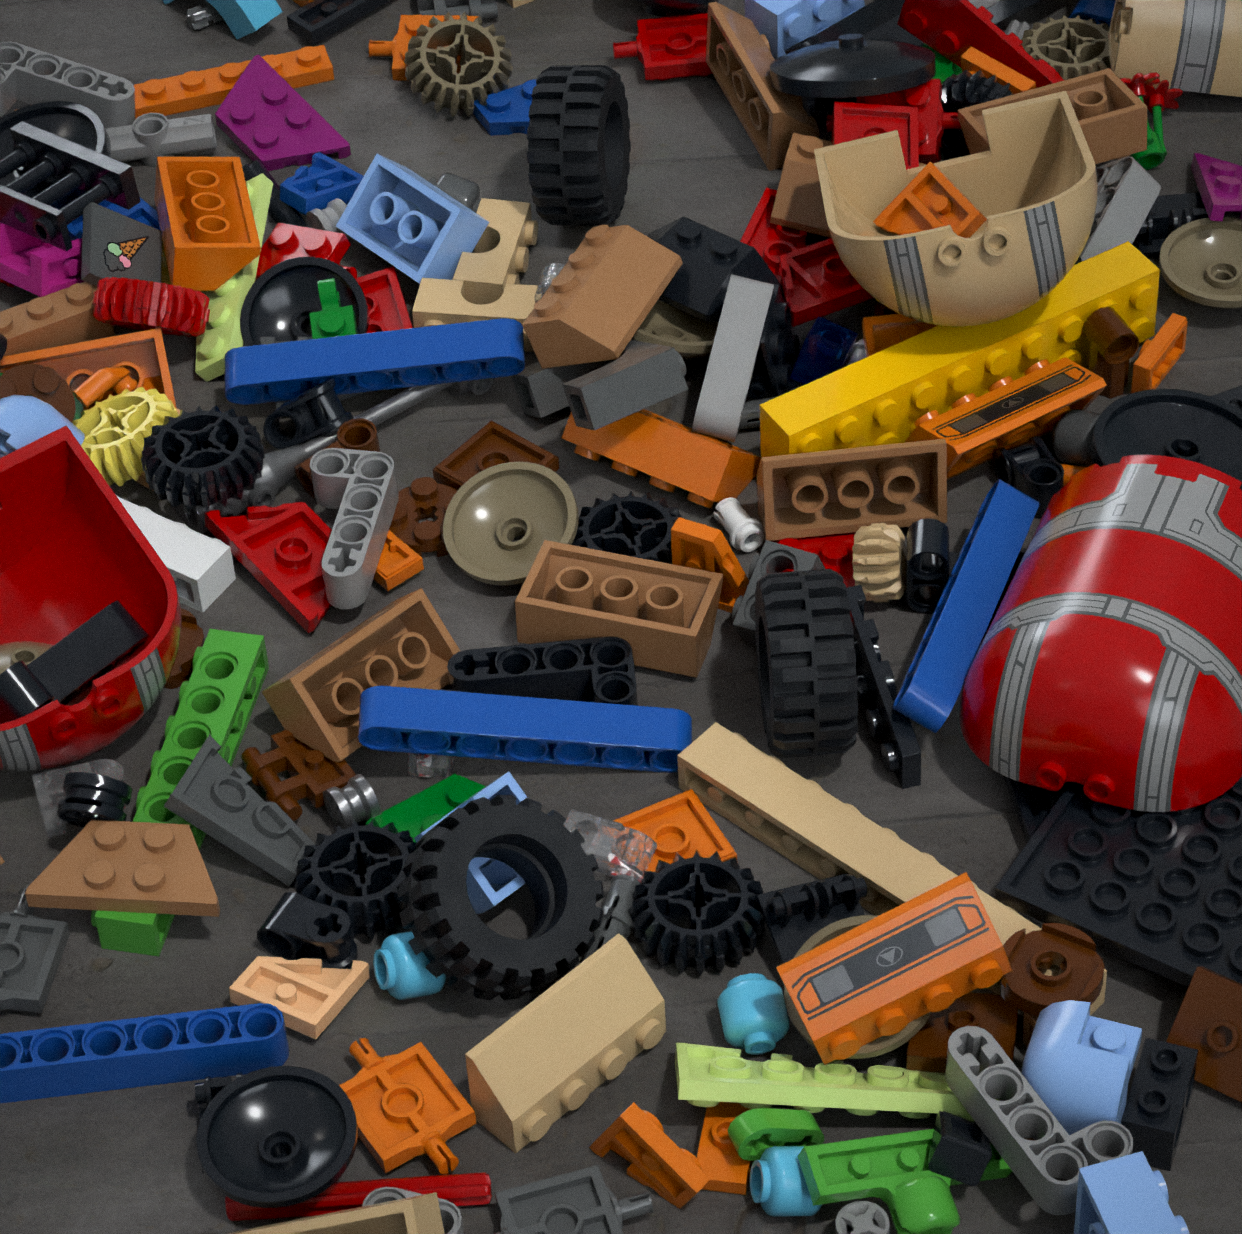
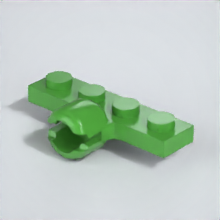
M934 1128L804 1146L797 1156L813 1206L869 1197L881 1198L888 1206L897 1234H951L953 1228L959 1225L961 1219L950 1186L964 1183L928 1169V1156ZM992 1143V1156L980 1181L1006 1178L1012 1172Z

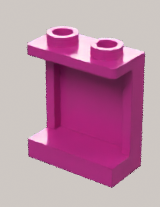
M0 222V279L39 297L68 288L76 283L84 282L81 280L82 238L72 240L73 247L65 251Z

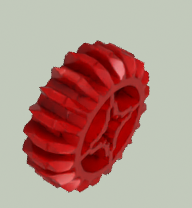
M105 277L99 280L97 290L94 292L92 303L94 305L93 316L102 323L137 331L161 328L162 334L197 337L205 333L206 324L209 322L210 309L208 308L210 298L201 291L181 286L123 277Z

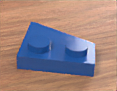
M536 79L498 93H491L488 95V99H486L487 105L485 106L480 104L478 100H474L473 114L490 136L510 135L512 133L527 134L530 119L528 116L529 107L532 104L531 95L533 87L536 86Z
M318 152L312 156L311 167L300 166L295 171L294 176L288 177L280 184V200L304 215L315 208L325 209L328 202L336 198L341 199L347 205L364 176Z

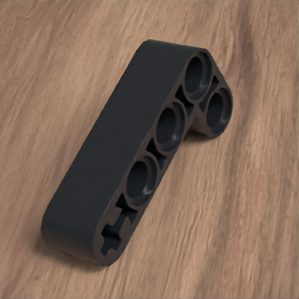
M926 518L913 522L907 532L906 600L909 607L918 613H934L960 552H949L948 527L937 519ZM1019 552L995 610H998L1025 554L1024 552Z
M118 600L112 602L27 666L23 661H18L0 674V724L21 718L55 700L66 706L90 688L93 680L109 673L137 652L150 637L149 634Z
M608 636L469 649L454 654L447 665L450 691L638 706L632 648L625 639Z

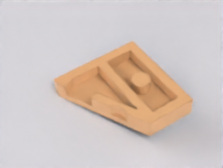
M257 956L229 987L230 1002L238 1006L267 1003L276 1006L283 1014L286 1027L316 1040L369 979V963L353 960L352 969L322 968V959L301 958L298 960H286L282 957Z

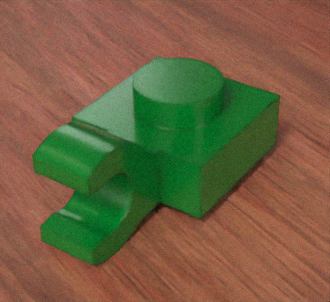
M335 278L317 281L322 311L309 313L312 338L318 339L358 334L353 306L341 307Z

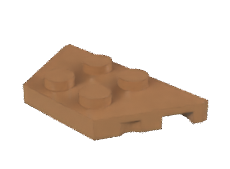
M91 820L27 887L25 893L28 907L219 917L220 915L218 897L189 824Z

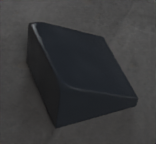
M939 1111L928 1156V1169L970 1186H976L991 1159V1142L975 1122L945 1111Z

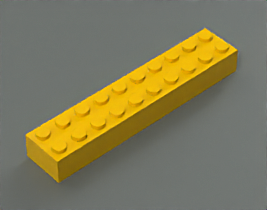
M1127 241L1074 265L1064 279L1049 294L1020 313L996 322L976 326L951 327L938 325L759 405L761 457L906 443V439L916 428L914 422L921 416L933 410L943 414L952 409L951 405L955 401L970 393L980 397L989 392L988 388L992 384L1007 376H1011L1013 381L1025 376L1024 372L1029 367L1039 361L1047 359L1051 364L1066 357L1083 367L1089 366L1090 342L1083 334V325L1089 315L1103 307L1114 308L1137 335L1139 343L1155 335L1160 269Z

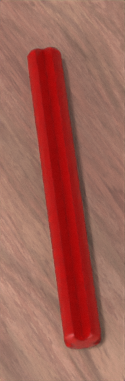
M485 1172L335 1182L319 1195L291 1206L278 1208L253 1207L234 1201L226 1196L225 1207L227 1217L231 1221L316 1216L362 1207L367 1195L375 1189L382 1187H396L420 1194L437 1192L438 1198L452 1202L456 1206L485 1205L491 1202L492 1186L490 1176Z

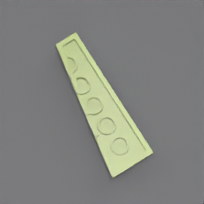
M263 173L246 181L261 247L273 188V182ZM260 255L215 291H201L210 298L208 308L210 309L209 322H207L205 327V333L196 337L195 372L206 382L225 374V354L227 351L243 347L244 341L240 326L241 310L245 297L255 282Z
M676 1043L675 1070L678 1100H687L688 1103L694 1106L713 1107L718 1105L719 1102L740 1103L741 1106L748 1109L771 1108L772 1105L793 1106L796 1110H805L811 1113L822 1112L825 1108H843L851 1114L860 1116L874 1115L878 1110L898 1111L902 1116L914 1119L927 1118L930 1116V1113L938 1114L939 1111H945L974 1122L973 1118L949 1088L945 1080V1073L909 1070L902 1067L874 1065L868 1068L867 1073H858L855 1067L845 1064L840 1060H834L826 1065L819 1063L815 1068L804 1067L801 1063L792 1060L793 1055L772 1053L770 1060L760 1062L741 1058V1049Z

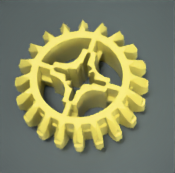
M138 387L133 392L124 389L119 395L113 396L109 394L108 399L102 402L95 401V406L90 410H83L81 412L82 417L73 420V424L85 434V439L81 446L108 485L111 486L113 483H116L120 487L128 480L134 479L137 481L141 473L144 472L141 463L144 438L151 436L152 426L163 425L165 416L176 418L179 414L166 394H160L156 388L146 391L144 387Z

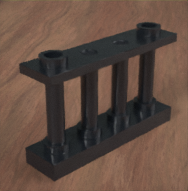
M23 121L10 128L14 148L12 153L0 160V180L21 166L31 169L7 185H0L1 223L68 251L73 246L67 225L82 216L84 207L89 203L100 204L106 200L129 210L141 202L132 166ZM49 177L58 180L32 198L23 195ZM75 189L85 191L84 194L59 210L51 207V205Z

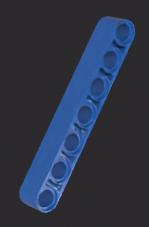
M500 318L233 348L225 354V397L228 401L241 405L292 400L306 390L331 378H334L336 382L334 387L336 394L341 395L513 376L525 369L523 326L517 320Z
M1001 479L994 483L979 508L892 706V709L933 733H936L942 727L955 705L1039 507L1038 501Z
M374 686L367 688L360 695L358 739L363 746L378 751L672 773L678 772L677 755L692 743V718L687 712L673 708Z
M257 1003L0 1034V1103L202 1080L207 1076L211 1078L236 1076V1073L242 1072V1075L263 1068L282 1066L288 1059L290 1051L283 1014L276 1006L267 1003Z

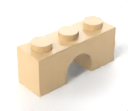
M481 198L476 213L489 221V224L474 248L475 253L462 252L452 279L464 280L466 301L473 304H489L502 296L506 283L520 284V272L525 273L528 268L529 245L535 246L538 236V222L532 220L530 203Z
M422 278L412 310L414 328L500 318L514 319L523 324L534 309L535 303L547 291L548 286L506 283L504 292L498 300L489 304H473L466 301L464 280ZM523 328L524 351L534 352Z

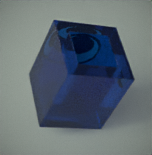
M818 316L806 336L790 378L805 385L845 367L858 334Z

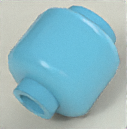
M412 931L388 936L383 941L381 949L376 950L374 954L373 966L377 984L381 989L387 990L391 996L398 1000L434 995L442 990L446 980L445 974L436 978L425 968L430 961L423 952L415 955L408 943L415 938Z
M748 973L733 978L728 982L727 988L722 991L717 1000L726 1042L735 1048L745 1049L748 1054L760 1055L770 1052L776 1047V1042L784 1038L789 1030V1018L782 988L774 981L768 980L763 974Z
M804 1146L769 1147L763 1152L760 1160H754L750 1171L751 1196L755 1203L761 1204L762 1209L769 1216H812L821 1208L822 1204L813 1206L797 1157Z

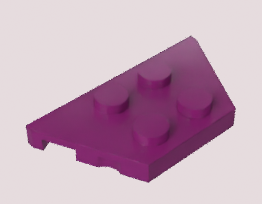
M259 54L252 58L215 113L216 125L252 161L262 162L268 171L283 169L288 165L301 166L312 164V156L318 152L324 155L337 153L339 159L347 158L351 155L350 144Z
M1194 153L1191 171L1209 220L1223 221L1225 211L1241 213L1240 219H1242V166L1200 153Z

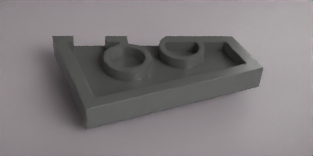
M209 734L164 807L290 886L297 876V861L303 859L305 846L315 845V843L275 802H265L249 786L252 778L240 766L233 769L218 753L221 746Z

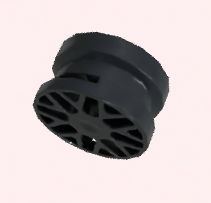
M71 772L66 774L63 785L66 797L60 800L56 814L60 819L82 828L91 820L126 821L127 815L123 812V808L130 803L133 791L129 785L120 780L95 773Z

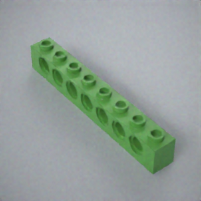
M209 629L203 647H197L195 650L191 677L189 681H183L181 685L177 712L175 715L168 717L161 751L156 750L153 754L151 776L147 786H141L136 801V814L132 822L189 824L200 851L206 833L165 808L164 805L209 734L221 746L218 753L232 767L269 670L264 635ZM92 910L91 923L93 927H97L102 949L159 957L175 915Z

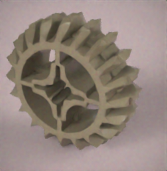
M465 11L460 15L459 19H453L451 14L447 12L443 22L433 16L429 21L428 27L420 25L416 36H412L409 40V50L405 53L404 63L407 66L405 76L407 80L412 81V93H422L421 101L423 105L431 101L435 102L434 109L436 113L441 111L443 107L450 108L449 112L453 118L457 114L458 109H463L469 117L473 114L474 100H478L480 104L485 106L487 105L486 99H488V95L508 88L513 66L510 63L511 51L509 48H505L506 40L504 35L495 36L496 29L494 24L485 28L482 27L480 16L474 22L468 21ZM458 55L460 56V65H461V69H460V73H459V74L456 72V71H457L456 60H457V56H458Z
M1062 15L1061 19L1054 20L1051 17H1047L1045 24L1036 22L1033 24L1032 29L1024 31L1021 40L1023 41L1022 46L1025 51L1035 60L1044 59L1064 80L1110 68L1109 27L1105 23L1097 25L1095 18L1082 20L1079 15L1076 18H1067L1065 15Z

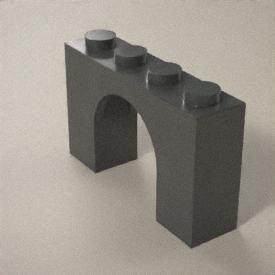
M635 340L629 341L618 359L542 369L538 361L526 366L522 372L511 376L524 414L542 418L570 406L576 426L591 430H597L688 390L684 378L686 375V365L674 347Z

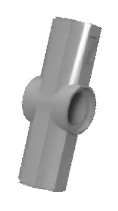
M147 113L137 117L132 125L105 128L111 142L110 158L120 162L140 160L146 166L156 167L157 157H174L179 154L217 149L215 127L211 114L167 120V117L163 114Z

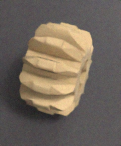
M872 523L871 526H861L854 535V546L852 547L855 586H862L866 601L874 600V603L900 599L906 591L907 547L905 546L904 534L898 525Z

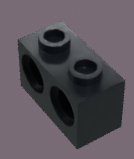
M1146 1037L1121 1124L1130 1131L1133 1137L1132 1154L1143 1151L1150 1167L1171 1171L1194 1090L1198 1050Z

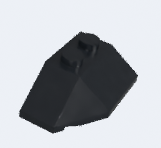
M684 216L647 235V237L678 254L683 262L658 299L701 320L719 323L731 274L774 284V287L779 284L785 302L781 283L752 246Z

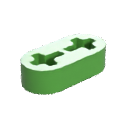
M755 1108L737 1116L728 1128V1136L738 1155L748 1161L760 1160L763 1152L769 1147L811 1146L824 1143V1134L811 1112L805 1110Z

